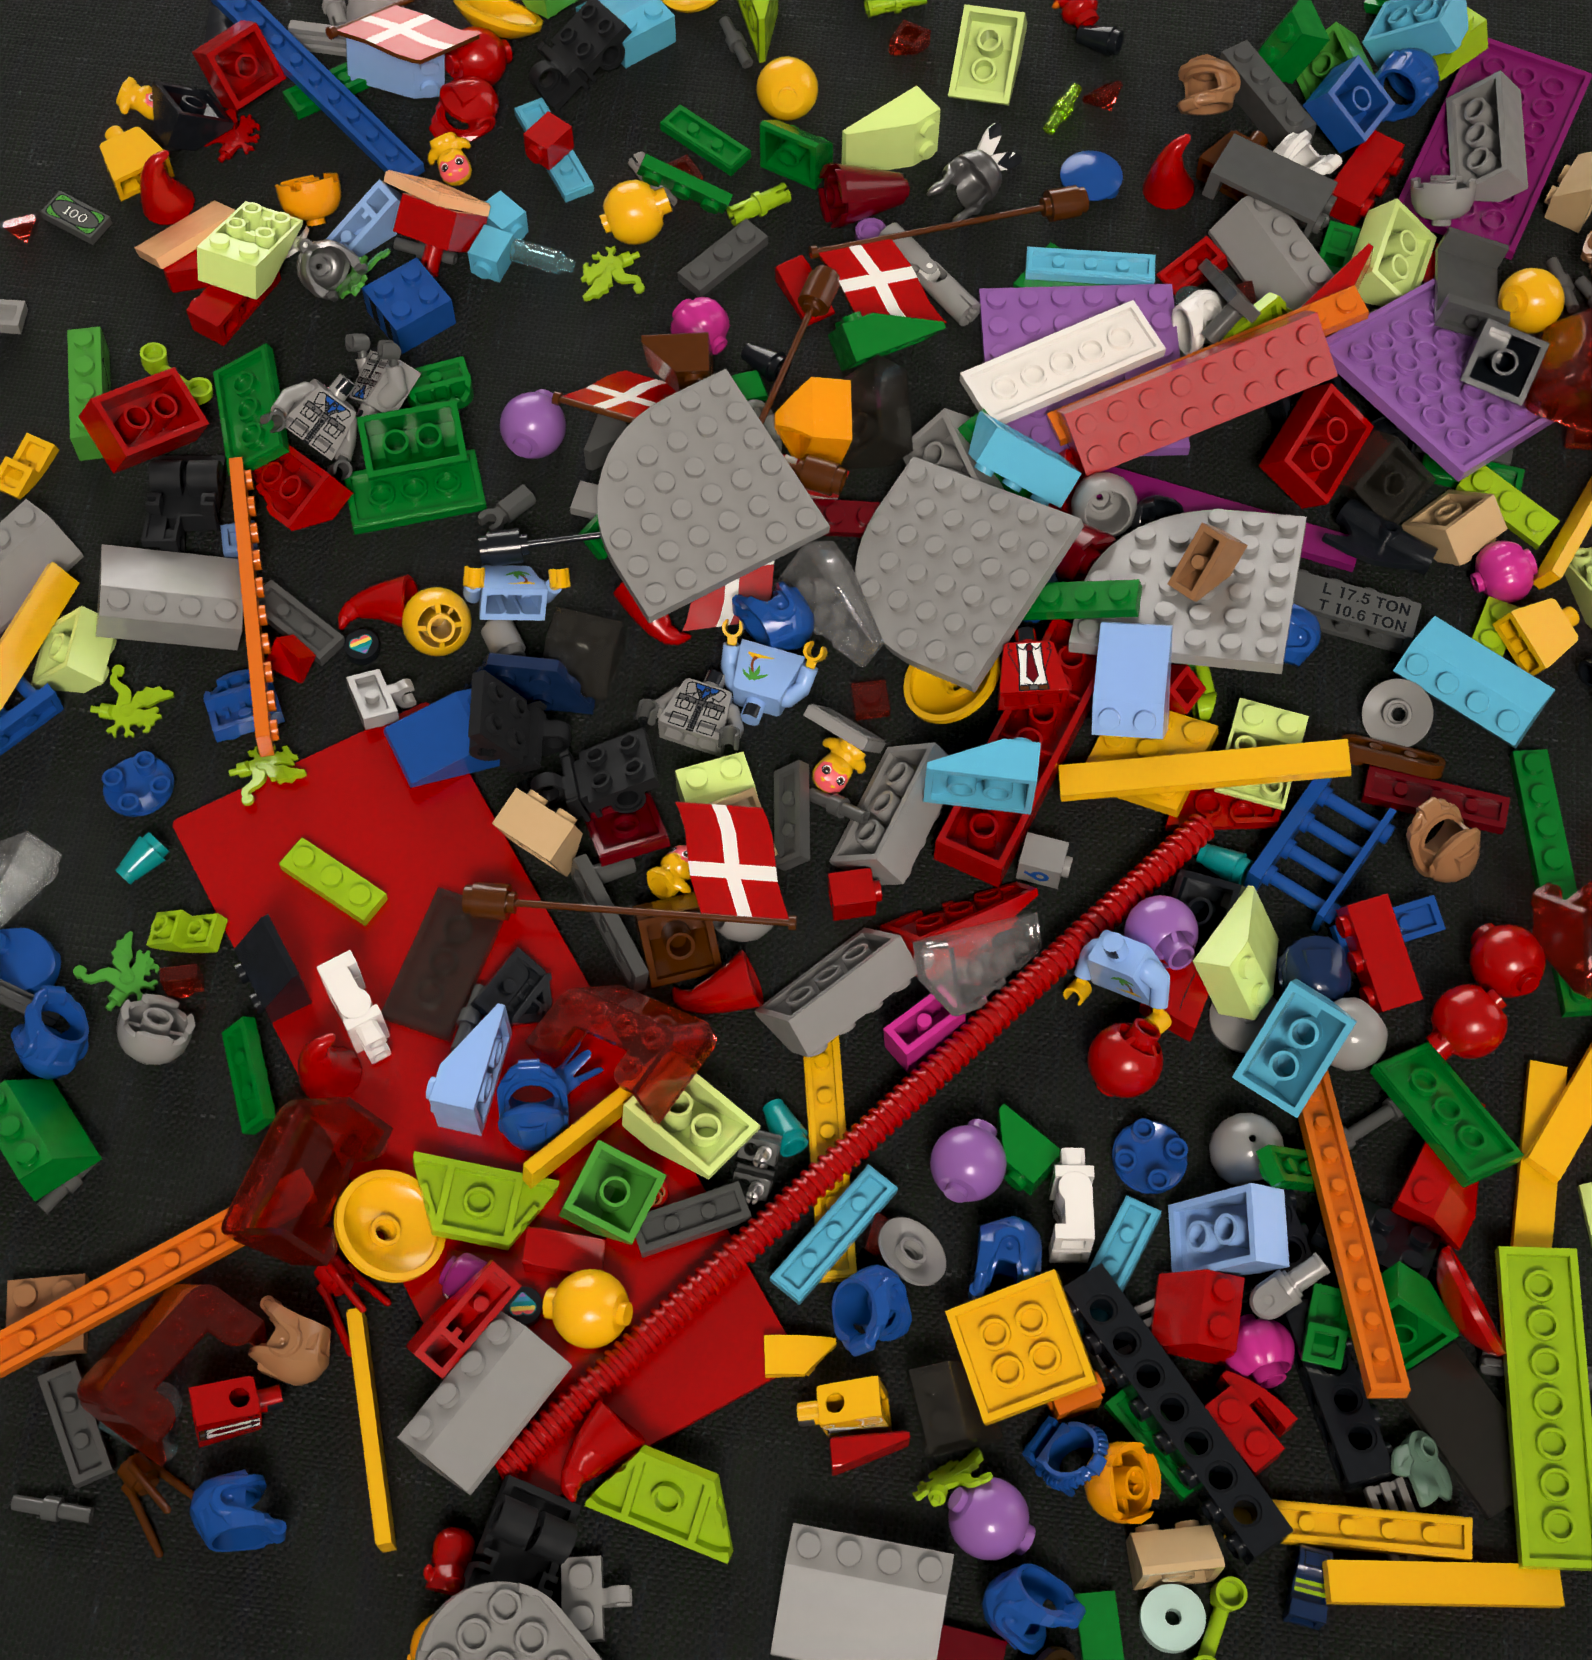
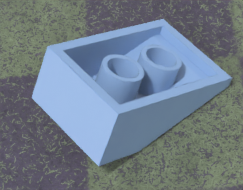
M346 38L347 73L351 77V81L357 78L365 79L368 86L413 99L439 97L440 88L445 84V54L423 64H416L393 57L365 43Z
M1101 622L1093 692L1091 735L1151 739L1164 738L1169 724L1173 625Z
M497 1004L439 1065L436 1077H430L426 1089V1099H429L430 1111L434 1113L439 1127L482 1136L512 1036L505 1005Z
M1248 1183L1168 1205L1172 1272L1208 1269L1240 1276L1261 1274L1290 1267L1284 1189Z

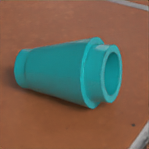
M150 832L143 837L139 835L115 871L131 885L135 880H138L166 861L164 857L170 851Z
M1208 843L1199 850L1196 859L1198 863L1202 864L1220 879L1239 885L1244 884L1247 873L1253 865V860L1248 859L1246 853Z
M774 1099L768 1102L763 1107V1112L769 1133L783 1136L780 1154L783 1157H790L803 1151L808 1145L806 1138L808 1135L807 1130L784 1104L782 1099Z

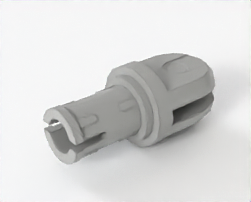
M1315 1252L1311 1257L1289 1272L1285 1270L1281 1272L1278 1269L1257 1284L1250 1294V1307L1262 1319L1272 1320L1278 1318L1303 1302L1301 1300V1297H1303L1301 1292L1331 1272Z

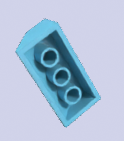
M1436 616L1430 620L1412 641L1393 670L1397 676L1418 684L1429 696L1515 749L1555 692L1554 688Z

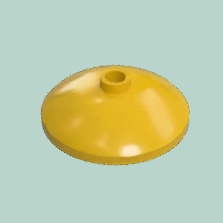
M453 0L458 11L472 26L487 28L499 38L518 39L531 36L539 32L543 25V20L539 15L512 0Z
M1000 657L997 658L975 693L909 665L903 685L907 705L920 719L933 724L952 723L971 715L992 694L1000 674Z
M395 1170L367 1172L356 1178L345 1188L336 1204L334 1229L338 1244L347 1259L359 1271L371 1278L390 1283H401L416 1279L426 1273L442 1254L446 1238L432 1235L418 1181L408 1174ZM376 1231L383 1233L385 1240L380 1239Z

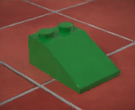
M858 311L843 317L842 321L835 323L836 329L828 334V338L841 372L928 340L944 330L946 326L942 321L878 313L862 316L861 312Z

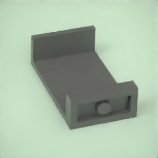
M1234 133L1212 168L1202 195L1213 200L1224 183L1308 223L1304 230V235L1309 239L1312 233L1318 235L1326 220V216H1323V213L1329 215L1338 198L1333 195L1338 182Z
M1448 227L1435 250V326L1474 337L1480 321L1486 318L1508 325L1510 322V312L1499 309L1497 303V268L1507 254L1509 245Z

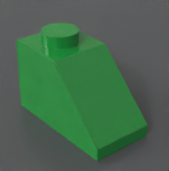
M1003 1104L999 1108L996 1123L998 1140L1004 1148L1007 1160L1004 1179L1015 1190H1024L1031 1196L1054 1170L1055 1165L1060 1162L1061 1149L1007 1105Z

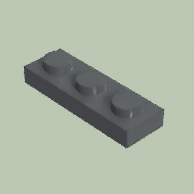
M745 219L678 271V281L697 297H703L768 245V236L749 220Z
M270 580L264 585L265 598H259V604L266 606L268 624L283 636L294 634L316 655L314 661L319 665L323 666L344 646L345 638L343 635L277 583Z
M797 760L774 771V844L778 853L775 858L776 867L783 871L810 861L809 764L801 760Z
M739 1181L649 1211L636 1236L642 1258L746 1223L752 1217Z
M73 1361L38 1376L37 1378L73 1485L78 1489L115 1473L116 1471L79 1364Z

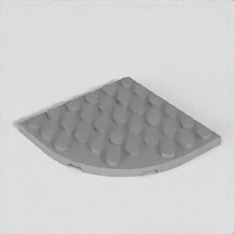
M727 369L664 398L637 416L621 433L608 453L598 484L597 513L604 548L614 569L648 623L829 533L830 525Z
M913 456L875 511L861 539L855 566V585L861 610L874 634L895 656L917 669L975 693L1001 654L1003 645L1008 643L1078 537L1084 524L1081 518Z
M1217 508L1176 514L1138 527L1113 543L1096 560L1084 581L1139 579L1142 585L1139 617L1074 619L1069 639V652L1097 655L1100 624L1102 621L1173 625L1171 663L1282 674L1307 517ZM1201 523H1205L1226 531L1248 546L1231 576L1195 602L1167 583Z

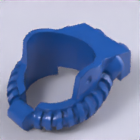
M1048 1416L1045 1422L1040 1424L1032 1440L1026 1444L1022 1455L1035 1468L1036 1475L1043 1477V1480L1049 1487L1073 1497L1075 1495L1074 1489L1079 1488V1485L1083 1486L1087 1480L1088 1482L1091 1481L1092 1476H1100L1107 1462L1104 1456L1108 1453L1109 1442L1107 1435L1097 1426L1081 1422H1068V1425L1062 1422L1060 1425L1057 1419ZM1078 1448L1093 1449L1094 1456L1086 1467L1082 1466L1072 1472H1059L1062 1459L1069 1452Z

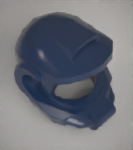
M1314 935L1294 940L1293 945L1287 947L1283 955L1277 960L1276 971L1281 994L1284 993L1290 981L1294 979L1300 980L1333 1002L1342 998L1344 994L1350 991L1351 972L1349 965L1346 963L1345 952L1341 945L1329 937Z

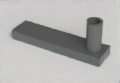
M1206 258L1199 265L1198 269L1228 302L1201 332L1214 344L1221 341L1243 316L1253 323L1261 313L1234 282L1209 259Z
M583 854L573 858L570 876L585 904L614 906L603 884L635 873L636 865L634 859L629 858L601 867L600 863L592 865L587 854ZM590 912L632 994L646 989L649 971L619 914Z

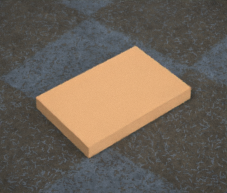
M392 170L385 172L383 182L436 206L487 217L489 215L491 207L489 203L442 182Z
M214 200L134 248L140 258L160 269H164L196 250L197 246L223 223L235 209Z

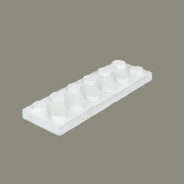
M1132 300L960 373L959 381L978 411L984 408L990 416L1007 424L1159 359L1165 355L1166 348L1135 301Z

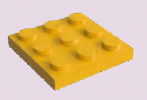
M1169 710L1168 731L1163 739L1100 735L1086 762L1208 752L1211 750L1218 735V725ZM1191 790L1116 798L1177 818Z
M1055 1269L945 1311L978 1409L986 1426L1098 1384L1061 1280Z

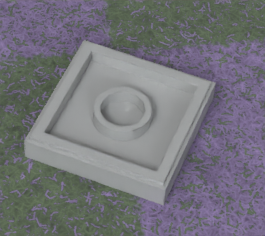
M815 704L808 705L803 716L862 751L881 753L886 744L884 739L829 707Z

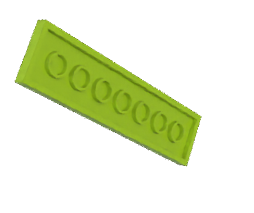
M1498 1246L1495 1250L1501 1338L1506 1354L1503 1355L1519 1569L1592 1571V1414L1577 1248Z

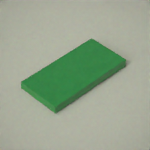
M265 343L213 372L229 476V458L242 457L245 470L254 471L290 452L286 428L279 432L270 433V430L274 427L273 420L271 419L266 424L260 423V417L271 412L272 405L280 395L273 348Z
M475 449L466 450L468 463L368 481L366 469L353 471L351 476L345 479L344 482L345 487L353 492L348 499L354 534L384 530L487 509Z
M1429 1041L1374 1064L1370 1070V1074L1463 1188L1519 1163L1524 1156Z

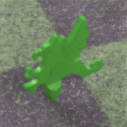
M388 248L380 251L369 262H367L369 258L366 255L358 258L361 264L365 263L367 265L368 273L380 259L386 258L391 251ZM352 267L350 274L334 291L338 293L341 299H344L350 293L355 297L365 285L368 279L367 275L358 274Z
M131 931L125 934L123 939L116 941V948L111 952L114 958L112 964L116 969L107 967L90 975L87 974V969L84 966L78 965L73 969L74 976L77 979H82L84 983L92 985L107 981L115 986L108 995L109 1003L105 1006L108 1011H112L115 1006L121 1007L131 994L137 995V1001H140L143 994L141 989L148 988L154 991V986L158 985L157 980L151 982L144 981L146 976L151 975L150 970L154 969L156 974L160 970L158 964H155L154 959L150 958L151 951L147 950L145 954H142V951L138 950L136 961L130 968V964L133 961V932Z

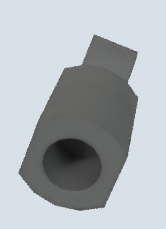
M521 484L496 503L494 509H485L478 515L479 525L483 526L489 521H494L495 523L489 527V531L503 530L504 524L507 522L511 523L536 504L535 496L524 484Z

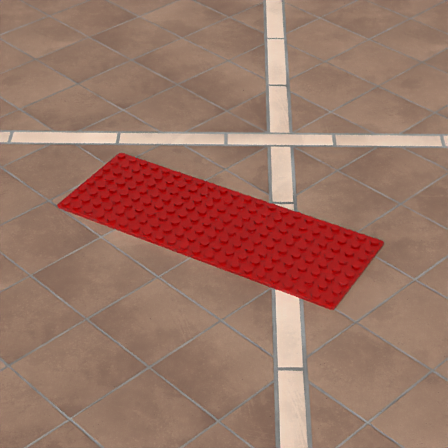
M424 702L398 714L399 720L430 704ZM391 724L364 730L296 762L295 766L291 768L305 769L307 776L302 779H296L293 783L285 782L279 785L277 781L271 782L267 776L266 783L251 793L255 800L250 806L243 805L241 801V788L175 819L173 828L215 912L228 919L225 931L234 949L259 919L268 914L300 974L312 1003L272 1023L297 1074L298 1059L303 1047L314 1038L333 1033L336 1037L331 1046H343L352 1050L360 1061L362 1069L360 1081L355 1089L344 1099L326 1103L317 1102L310 1098L351 1181L367 1172L375 1170H395L417 1179L412 1162L414 1151L523 1173L524 1162L538 1151L521 1150L513 1146L498 1128L497 1088L505 1073H507L510 1067L516 1065L518 1060L540 1058L541 1062L555 1069L565 1061L579 1041L581 1042L579 1048L567 1064L585 1050L591 1051V1057L573 1077L597 1067H602L604 1071L582 1082L581 1085L568 1094L569 1127L638 1073L547 909L518 907L516 914H511L508 921L472 918L471 914L463 913L462 895L465 885H473L474 882L511 884L513 892L518 893V899L541 901L505 835L492 825L495 817L471 775L465 774L410 788L383 733L384 728ZM301 837L387 894L388 900L366 926L281 870L279 863ZM519 947L540 965L546 973H551L552 980L549 982L552 1006L556 1008L557 1020L511 1026L512 1036L482 1136L439 1127L434 1113L430 1111L429 1099H426L428 1081L431 1076L436 1077L439 1065L452 1052L450 1048L459 1027L456 1022L461 1009L468 1004L474 985H485L514 948ZM348 950H351L366 985V988L363 990L370 995L373 1005H378L390 1037L386 1038V1043L392 1054L375 1064H371L364 1050L356 1053L345 1026L332 1004L316 968ZM530 1085L517 1089L511 1096L523 1102H540L552 1098L554 1095L544 1087ZM623 1116L546 1177L559 1180L558 1190L528 1227L545 1228L605 1239L606 1247L602 1271L614 1276L624 1287L629 1302L633 1306L632 1319L630 1324L625 1326L622 1333L614 1341L594 1349L580 1348L567 1342L556 1330L553 1319H546L543 1314L535 1325L528 1328L572 1365V1368L532 1417L535 1419L540 1417L539 1411L541 1409L546 1411L549 1408L548 1403L551 1400L554 1402L558 1400L557 1395L560 1392L565 1394L568 1391L567 1386L570 1383L573 1385L577 1383V1376L586 1375L585 1369L587 1367L593 1368L595 1366L594 1361L597 1358L602 1360L605 1357L604 1352L606 1350L612 1351L614 1349L613 1344L616 1341L622 1342V1335L624 1333L630 1334L632 1332L631 1327L634 1324L639 1326L641 1324L640 1319L643 1316L648 1318L650 1316L649 1311L652 1308L658 1309L659 1301L669 1299L667 1294L670 1291L675 1293L677 1291L676 1286L679 1283L685 1284V1278L688 1275L694 1276L695 1268H702L704 1266L703 1261L705 1259L711 1260L713 1258L712 1253L715 1250L720 1252L722 1250L721 1245L724 1242L728 1244L731 1242V1235L725 1229L642 1258L636 1238L632 1245L593 1234L558 1216L598 1140L666 1174L665 1181L669 1190L667 1205L706 1192L695 1172L650 1150L622 1126ZM526 1228L509 1250L446 1238L442 1254L437 1262L420 1277L403 1282L424 1324L448 1300L443 1296V1285L439 1284V1279L445 1265L453 1256L458 1258L463 1253H470L486 1262L493 1260L521 1286L536 1290L542 1302L546 1291L550 1287L558 1288L568 1275L524 1271L522 1258ZM377 1231L380 1239L385 1240L383 1233ZM749 1267L745 1271H738L739 1277L737 1279L731 1278L729 1280L730 1285L727 1288L722 1286L720 1288L721 1293L718 1296L712 1295V1302L710 1304L704 1303L701 1312L695 1311L693 1313L694 1318L691 1321L686 1319L684 1321L685 1327L682 1329L677 1328L674 1337L668 1336L666 1338L667 1343L664 1346L659 1344L657 1346L658 1352L648 1354L649 1360L647 1362L641 1361L639 1363L640 1368L637 1371L632 1369L630 1371L631 1376L628 1379L622 1378L620 1380L622 1385L619 1388L614 1386L611 1389L612 1394L610 1396L604 1395L602 1397L603 1403L642 1434L647 1446L652 1447L775 1379L765 1378L764 1335L787 1334ZM588 1412L583 1414L585 1419L589 1414ZM585 1419L582 1422L577 1420L572 1431L567 1429L565 1431L566 1436L563 1439L558 1437L555 1440L557 1445L554 1448L549 1446L546 1449L547 1454L544 1457L539 1455L536 1458L538 1462L535 1465L530 1463L527 1466L528 1472L525 1474L520 1472L517 1475L518 1478L561 1497L563 1495L561 1492L562 1469L572 1443ZM530 1422L527 1423L526 1428L531 1425ZM638 1449L605 1466L592 1477L585 1479L583 1484L628 1460ZM496 1467V1469H497V1471H498V1473H499V1475H500V1477H501V1479H502V1481H503V1479H504L505 1476H504V1475L500 1472V1470Z

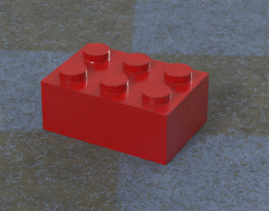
M175 367L91 398L78 416L113 474L195 442L209 425L208 420Z
M1332 383L1305 389L1259 464V467L1302 509L1326 505L1331 500L1374 426Z

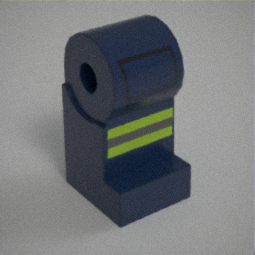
M1299 1544L1293 1570L1290 1573L1282 1621L1319 1630L1326 1624L1328 1607L1326 1606L1322 1562L1333 1560V1552Z

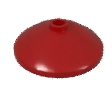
M1450 1245L1442 1248L1438 1257L1436 1281L1442 1303L1451 1319L1469 1343L1494 1356L1500 1357L1506 1354L1493 1320L1458 1256Z

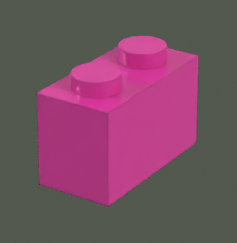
M940 986L883 1028L885 1048L905 1071L910 1073L918 1067L920 1062L926 1061L929 1054H935V1049L938 1046L944 1047L943 1041L948 1038L952 1039L951 1034L954 1031L960 1032V1026L964 1023L966 1024L965 1011L943 986Z

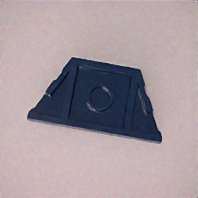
M489 653L483 660L482 666L478 667L475 671H487L525 698L527 704L541 701L547 705L544 712L553 710L591 715L594 713L595 700L593 697L585 698L580 693L581 684L567 672L568 669L560 660ZM472 681L469 685L465 683L463 690L472 688Z

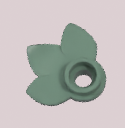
M1421 1430L1409 1433L1401 1445L1395 1447L1392 1452V1473L1396 1476L1409 1478L1421 1508L1432 1504L1438 1497L1443 1501H1450L1452 1497V1482L1447 1468L1438 1458L1436 1443L1427 1433Z

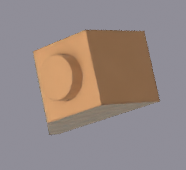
M1201 523L1167 584L1189 599L1197 602L1231 576L1248 545L1220 528Z

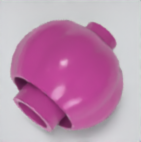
M697 297L694 300L688 298L683 300L672 313L674 320L670 328L671 334L708 332L714 355L720 353L726 347L728 341L725 337L730 328L729 318L724 308L716 300L708 297Z
M1495 541L1483 547L1478 553L1475 560V573L1470 574V581L1476 593L1483 592L1487 597L1490 596L1507 603H1513L1523 599L1532 589L1534 575L1538 573L1537 563L1529 549L1523 550L1515 542Z
M1254 1314L1241 1316L1237 1352L1233 1357L1225 1360L1226 1365L1224 1367L1226 1371L1239 1374L1266 1390L1278 1386L1285 1381L1287 1377L1285 1373L1291 1369L1294 1362L1295 1343L1291 1333L1283 1324L1275 1320L1256 1319Z

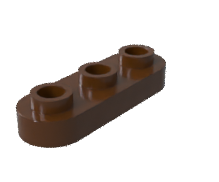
M1345 734L1341 737V739H1348L1350 762L1352 765H1363L1365 763L1432 780L1441 778L1443 775L1446 761L1437 754L1355 734Z

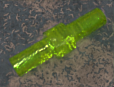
M1072 83L1065 95L1058 98L1052 107V115L1043 127L1047 134L1053 135L1062 120H1066L1073 111V103L1082 91L1079 84Z

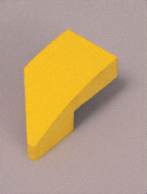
M764 1335L765 1378L809 1376L822 1359L835 1349L836 1338L809 1335Z

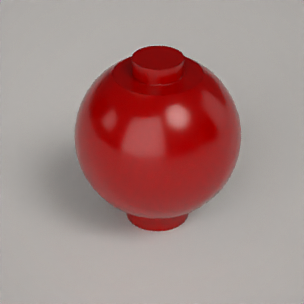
M470 26L461 29L479 34V39L445 53L446 71L453 79L477 76L487 80L492 86L495 85L503 76L506 65L512 61L513 55L509 42L506 39H500L494 32L484 27Z
M1492 923L1480 926L1471 937L1473 947L1470 953V968L1474 979L1485 991L1488 992L1493 988L1502 998H1515L1530 994L1539 986L1545 972L1546 956L1542 944L1533 933L1517 925L1504 924L1495 926Z
M1466 984L1453 987L1446 991L1435 1003L1431 1015L1433 1032L1426 1039L1445 1060L1452 1055L1464 1059L1484 1057L1498 1048L1506 1035L1508 1018L1502 1009L1507 1004L1493 988L1486 993L1478 985Z
M1137 1018L1132 1024L1117 1023L1108 1026L1094 1038L1088 1052V1067L1096 1087L1101 1093L1110 1097L1132 1098L1144 1094L1155 1085L1163 1068V1053L1158 1043L1161 1033L1155 1025L1145 1019Z

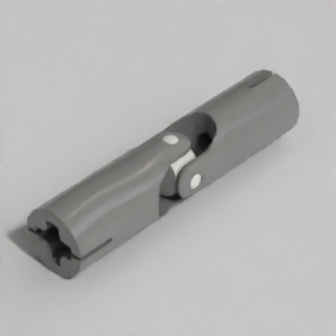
M897 222L886 226L879 236L905 230ZM912 236L893 240L911 264L923 289L959 325L966 326L978 316L981 304L938 262L932 260L927 251Z

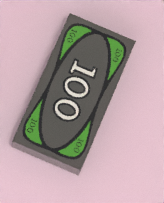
M59 191L40 211L44 220L92 245L113 224L110 216L62 191Z

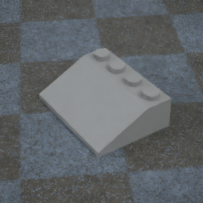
M101 545L96 637L238 650L243 628V603L238 559Z
M793 1523L770 1654L792 1660H937L954 1564V1554Z

